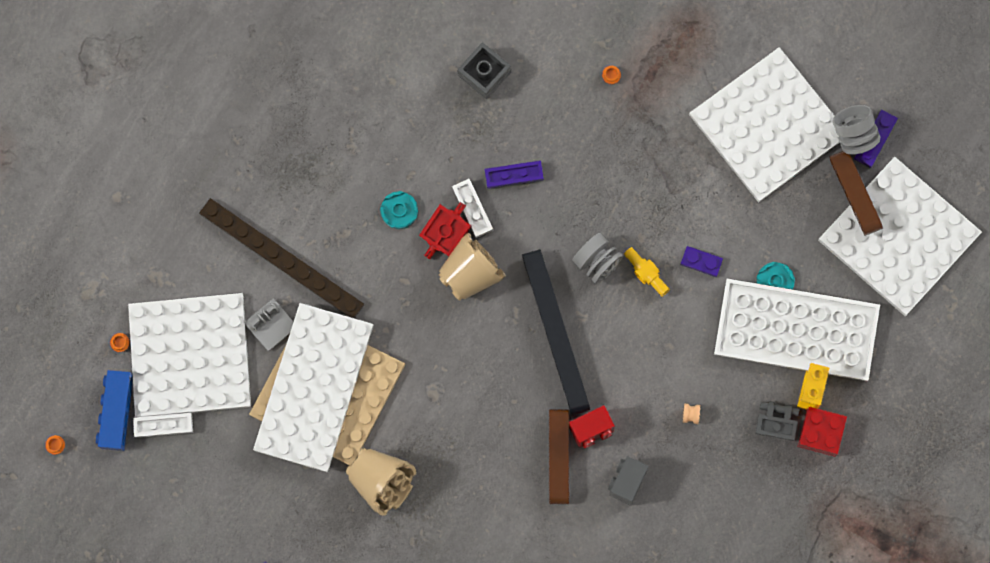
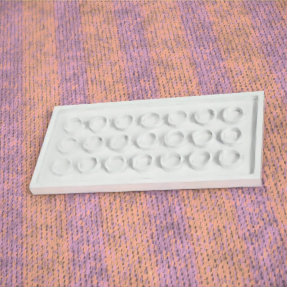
M726 279L714 355L808 371L810 363L830 367L828 375L868 381L880 305Z
M299 303L253 448L254 451L324 472L329 471L372 333L373 324Z

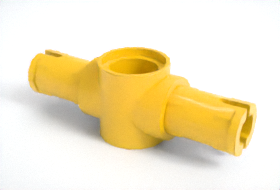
M632 247L624 253V256L634 266L635 275L643 284L651 285L661 297L670 291L669 287L660 279L658 274L660 271L651 260L642 259Z

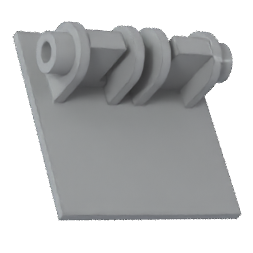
M273 298L245 321V325L269 352L290 334L293 320Z

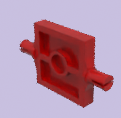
M460 202L454 211L447 209L441 204L438 206L419 234L430 245L424 254L425 257L431 260L436 250L450 256L462 237L468 233L472 225L461 216L466 207L465 204Z

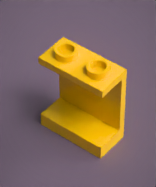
M810 363L809 370L805 371L797 408L807 410L808 407L818 409L821 406L830 367Z

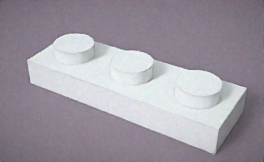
M470 179L452 186L459 203L462 202L466 205L463 212L469 224L472 225L471 229L475 237L478 238L493 231Z
M192 413L133 418L135 438L193 433Z

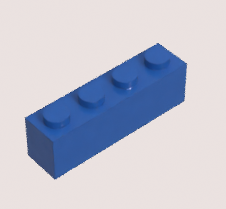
M107 370V375H104L103 378L105 393L101 396V406H103V409L98 417L100 432L96 434V444H98L99 448L105 450L125 451L133 374L131 372Z

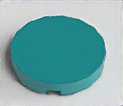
M402 191L392 192L382 202L380 207L381 217L385 224L391 228L405 229L411 226L417 219V202L408 193Z
M777 262L764 265L756 277V284L793 290L795 283L792 270L787 265Z

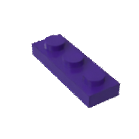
M881 109L875 120L881 137L880 142L871 150L857 154L854 160L871 168L898 118Z
M541 160L485 169L487 189L544 181Z

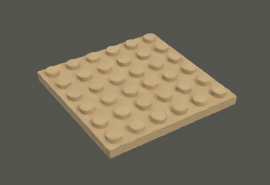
M369 345L367 346L333 458L347 465L354 463L404 369L405 363ZM285 348L249 414L261 422Z

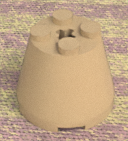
M469 233L462 237L439 270V279L446 287L448 285L451 286L453 295L459 301L462 298L465 300L506 277L501 268L498 269V265L493 257L477 240L472 241V236Z
M363 448L358 453V458L354 463L348 466L346 474L349 475V481L369 506L378 514L385 516L390 509L394 508L396 510L409 495L413 487L410 483L412 477L416 475V469L407 461L372 449L367 450Z

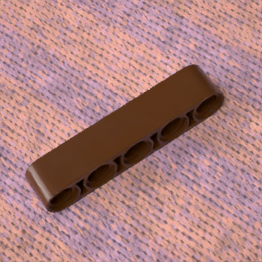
M841 151L829 156L832 167L864 236L882 230L881 220L850 154Z
M549 409V504H569V409Z

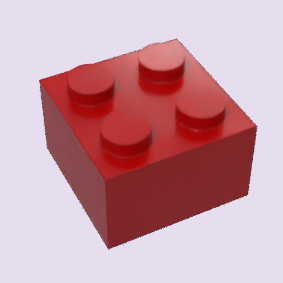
M605 405L569 422L570 431L578 447H584V449L593 446L595 440L599 438L605 440L611 437L615 428Z
M808 407L797 447L836 457L839 452L847 416Z

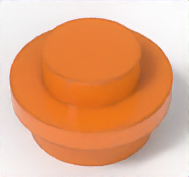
M608 66L603 70L602 78L607 84H616L621 78V72L616 66Z
M117 333L111 338L110 345L114 351L124 352L128 349L130 341L125 334Z
M57 435L49 437L45 444L46 450L53 455L62 453L65 449L64 439Z

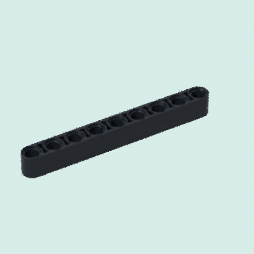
M541 249L522 254L571 415L590 411L586 392Z

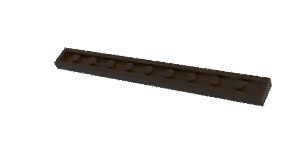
M211 198L199 212L205 219L346 316L355 319L363 308L364 303Z

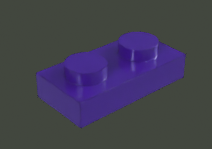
M687 246L680 265L717 278L723 258Z

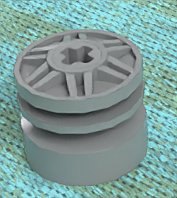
M866 105L850 106L834 116L832 122L839 136L838 139L843 152L847 154L863 153L871 150L880 142L881 137L870 107Z
M601 233L593 236L572 259V262L580 270L590 266L586 276L591 277L594 275L592 278L594 284L607 278L617 268L623 258L621 252L614 255L617 250L616 247L605 250L609 241Z

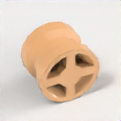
M684 403L683 423L690 421L694 424H699L700 405L690 406Z

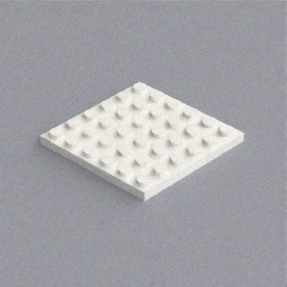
M780 47L689 113L693 121L758 203L840 143L839 136L832 122L834 114Z
M894 157L866 187L881 220L883 229L864 236L849 205L818 241L900 313L906 316L982 231Z
M243 293L128 304L135 417L251 407Z

